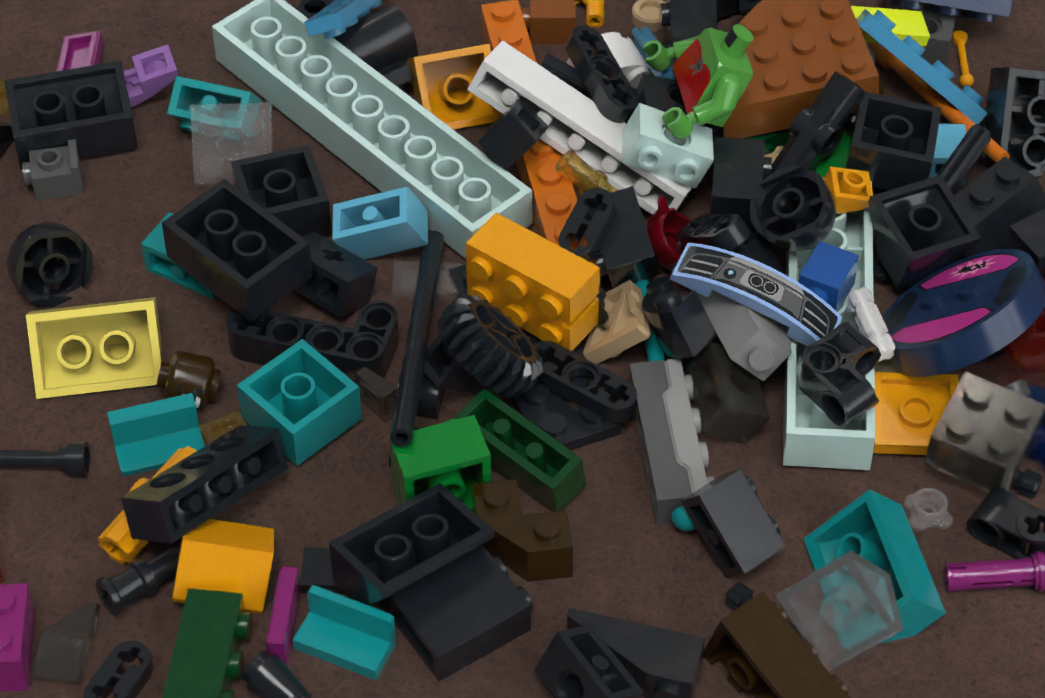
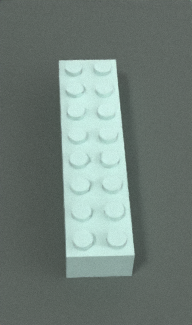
M866 208L837 214L833 228L823 242L859 255L855 284L851 290L866 287L873 296V227L870 210ZM815 247L800 252L786 251V275L798 282L799 274ZM848 294L838 312L842 316L840 324L850 322L860 331L854 318L856 315L852 313L848 305V299L850 298ZM790 338L792 353L784 360L783 465L870 470L875 444V406L845 426L841 427L834 424L826 416L825 412L799 389L798 379L804 350L808 346ZM873 368L864 377L875 391V372Z

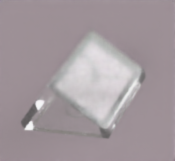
M851 550L775 595L802 637L809 640L815 647L819 660L828 671L894 636L903 629L890 574Z

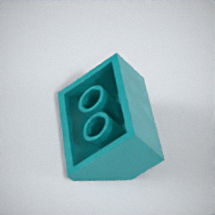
M869 489L803 538L845 649L850 650L913 637L946 614L901 504Z

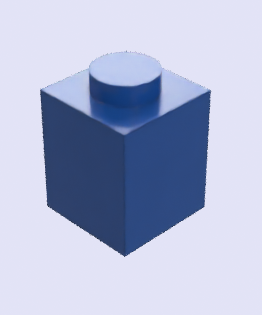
M819 241L799 274L798 282L839 312L855 284L859 255Z

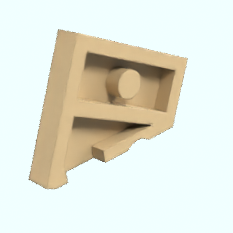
M631 280L606 292L604 309L608 313L609 320L604 325L598 324L592 329L583 352L585 358L595 364L610 357H617L624 350L648 339L650 336L648 319L641 305L643 300L642 289Z

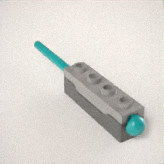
M649 278L634 282V284L642 289L643 298L648 292L646 286L649 284ZM648 321L650 336L644 340L648 362L630 363L629 382L634 385L637 391L634 419L656 526L674 524L679 530L690 532L697 528L681 501L714 480V477H706L705 468L709 466L708 449L706 442L698 441L697 434L701 433V419L699 409L691 408L690 400L694 398L692 377L690 374L684 375L680 358L667 359L665 361L663 349Z

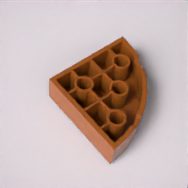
M762 0L739 22L738 25L746 27L754 37L746 49L753 75L735 109L724 126L721 127L723 138L743 139L790 128L799 112L805 107L813 105L835 71L854 81L866 92L879 94V74L848 0ZM858 105L851 113V115L857 113Z

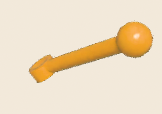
M958 30L953 33L952 42L958 48L962 73L959 83L963 88L966 85L971 87L974 84V77L969 74L965 50L968 35L966 32Z

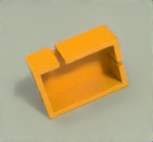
M495 213L465 243L467 295H475L481 300H488L492 306L499 307L501 312L507 317L510 316L517 326L540 338L541 341L555 342L573 351L598 324L599 298L596 296L599 293L600 267L498 213Z

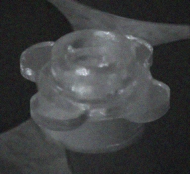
M923 488L915 494H909L905 498L904 506L910 510L911 518L909 524L912 529L916 531H924L927 527L947 529L952 525L953 517L947 512L948 498L941 491L934 488ZM924 510H931L932 513L925 512Z

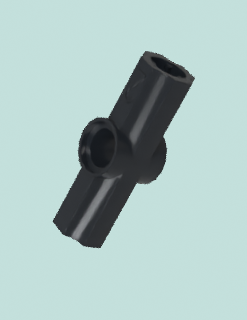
M835 71L813 105L805 107L793 120L789 129L791 137L772 163L771 174L778 169L793 165L803 166L805 170L812 171L820 158H825L837 147L843 136L844 130L842 126L866 91L851 79Z

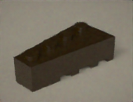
M761 592L720 620L704 649L703 657L711 665L719 661L730 672L731 675L727 677V682L739 694L747 690L755 698H850L844 682L838 676L830 674L819 660L818 653L812 643L798 635L789 624V619L784 609L778 603L771 602L764 592Z

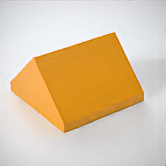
M209 519L182 536L172 602L185 604L188 588L243 593L245 611L252 614H262L274 555V529Z

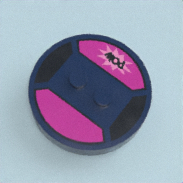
M997 249L978 253L935 271L904 292L882 317L888 329L887 333L891 335L895 344L894 356L890 359L895 369L904 375L913 377L945 374L974 364L994 354L1019 337L1036 321L1045 308V282L1032 257L1028 253L1017 249Z

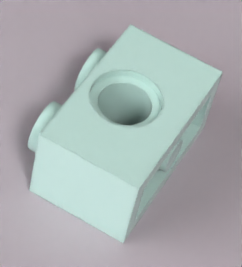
M639 103L622 130V163L696 188L714 161L712 129L703 125L699 126L696 123L686 138H676L667 129V125L662 119L664 111Z

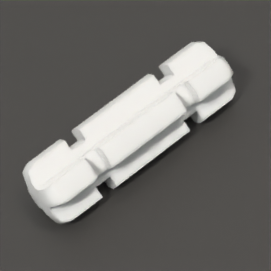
M866 287L851 290L849 292L848 305L852 313L856 315L854 318L861 333L879 348L881 352L879 361L891 359L894 356L895 344L891 335L887 333V326L877 305L873 303L875 300L871 291Z

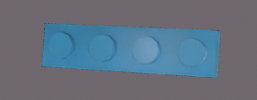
M335 0L304 22L309 37L323 33L324 39L346 32V27L358 23V18L370 14V9L382 5V1Z
M864 9L856 19L857 23L863 30L969 117L975 124H979L988 114L980 105L985 100L969 85L960 89L951 81L955 74L938 59L932 65L921 55L926 49L909 35L902 40L891 31L896 24L881 11L877 10L872 15L868 10Z

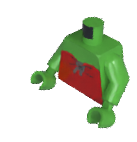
M736 24L729 33L711 27L706 28L700 35L673 42V47L665 48L658 40H651L643 46V50L650 56L645 58V62L656 71L665 70L670 65L671 59H677L672 67L687 115L679 107H673L662 116L667 129L674 137L686 138L696 123L699 126L709 123L723 127L753 75L746 49L754 37L746 27Z

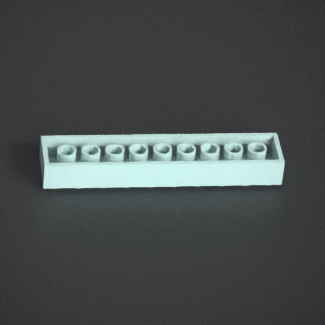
M254 0L212 26L215 54L218 62L381 192L408 187L428 209V229L440 232L444 236V242L465 259V243L495 213L506 217L524 228L533 223L532 190L508 171H505L499 164L491 161L486 154L333 37L324 39L323 33L309 37L304 24L308 18L285 0Z

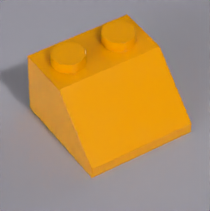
M490 44L409 58V68L414 77L412 85L416 102L453 130L496 122L502 116V113L467 90L483 60L491 53Z

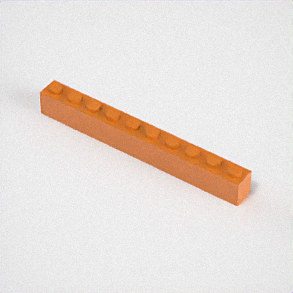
M510 0L482 4L481 33L483 44H490L492 52L503 40L536 62L519 1ZM539 139L516 163L522 183L532 190V219L536 234L559 246L558 239L577 202V197L564 155ZM584 235L578 243L571 242L573 250H576L579 245L586 247ZM595 259L590 263L596 265Z

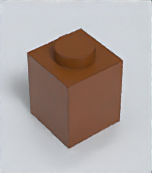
M530 0V8H522L526 28L530 30L531 45L565 44L576 27L575 0Z

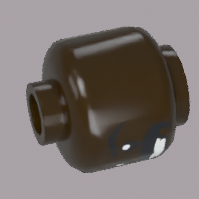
M177 351L172 355L170 363L161 362L156 387L164 388V399L193 393L196 410L199 411L205 408L207 402L214 403L221 370L215 369V362L211 357Z

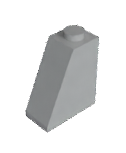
M714 290L711 291L708 298L697 293L730 359L762 381H765L792 353L790 338L786 336L788 332L786 325Z

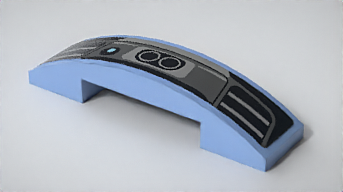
M687 243L670 277V280L707 298L711 291L714 290L790 327L786 336L806 346L817 342L831 333L840 324L842 316L827 302L787 275L746 256L713 246Z

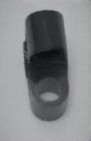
M844 322L838 325L831 333L810 344L804 350L798 379L799 389L821 408L834 424L841 427L845 426L876 406L880 401L876 397L872 385L864 376L876 366L880 360L881 352L852 323Z

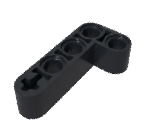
M374 301L365 305L360 311L354 328L268 310L252 322L248 321L236 310H233L226 320L230 351L236 359L266 365L303 339L354 383L363 387L375 386L383 381L399 344L397 311L393 305L385 301Z

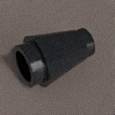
M266 650L260 652L250 661L242 673L241 679L247 683V690L260 698H312V695L306 691L305 687L278 654L271 655Z

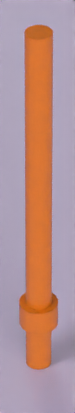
M867 43L879 64L885 69H892L931 106L942 108L941 115L951 124H965L966 133L971 126L975 125L969 117L957 109L879 43ZM992 138L983 150V153L995 164L1005 156L1009 158V153Z

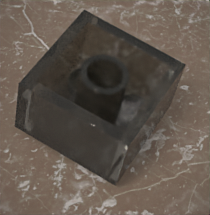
M965 371L930 437L924 465L988 493L994 488H1003L1011 491L1040 433L1045 416V404Z

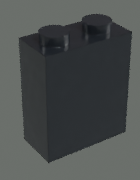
M482 544L388 596L389 611L394 616L395 625L439 682L531 630V611L534 607L529 594L522 586L516 587L508 577L507 569L502 560L497 555L491 556Z

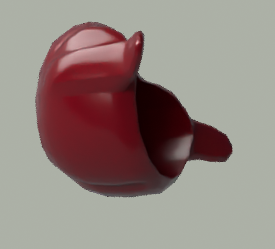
M660 196L657 201L658 209L648 219L647 232L658 264L670 271L669 265L680 259L685 249L676 237V234L691 220L683 214L677 213L675 208H669L665 197Z

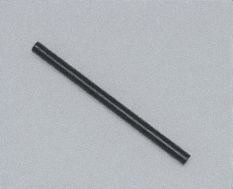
M438 231L428 232V245L423 246L390 433L391 442L399 447L408 446L413 439L444 246V236Z

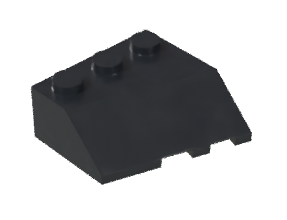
M1011 67L991 68L986 108L988 114L985 116L984 128H987L991 132L990 137L1009 153L1010 160L1035 177L1042 176V172H1045V71ZM985 154L988 167L991 168L995 163Z

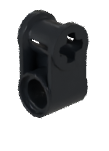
M1003 488L991 489L966 523L968 531L976 540L989 547H994L1014 559L1030 558V555L1034 554L1035 551H1043L1045 554V510L1023 501ZM1041 522L1044 524L1043 532L1040 531ZM1026 543H1029L1028 554L1025 552Z

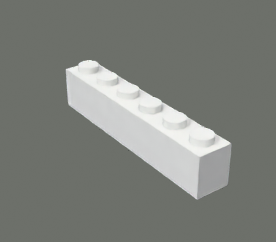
M503 40L483 60L467 89L503 114L521 98L549 126L540 137L541 140L618 191L633 186L639 206L651 214L658 209L657 201L660 196L665 197L669 208L673 207L677 211L693 188L622 163V130L626 123H615L605 118L598 110L594 101Z

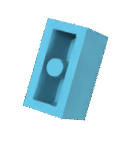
M408 187L333 204L332 240L363 260L428 245V209Z

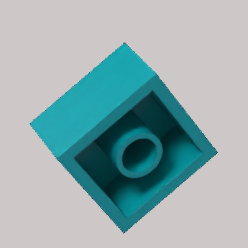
M303 339L236 385L241 418L250 426L278 428L284 454L296 466L300 465L362 419L359 386Z

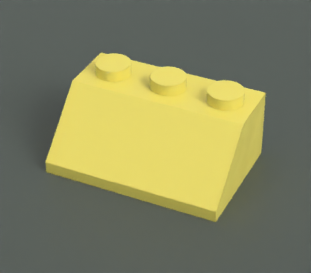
M156 297L30 311L26 314L36 399L157 384L161 362L163 361Z

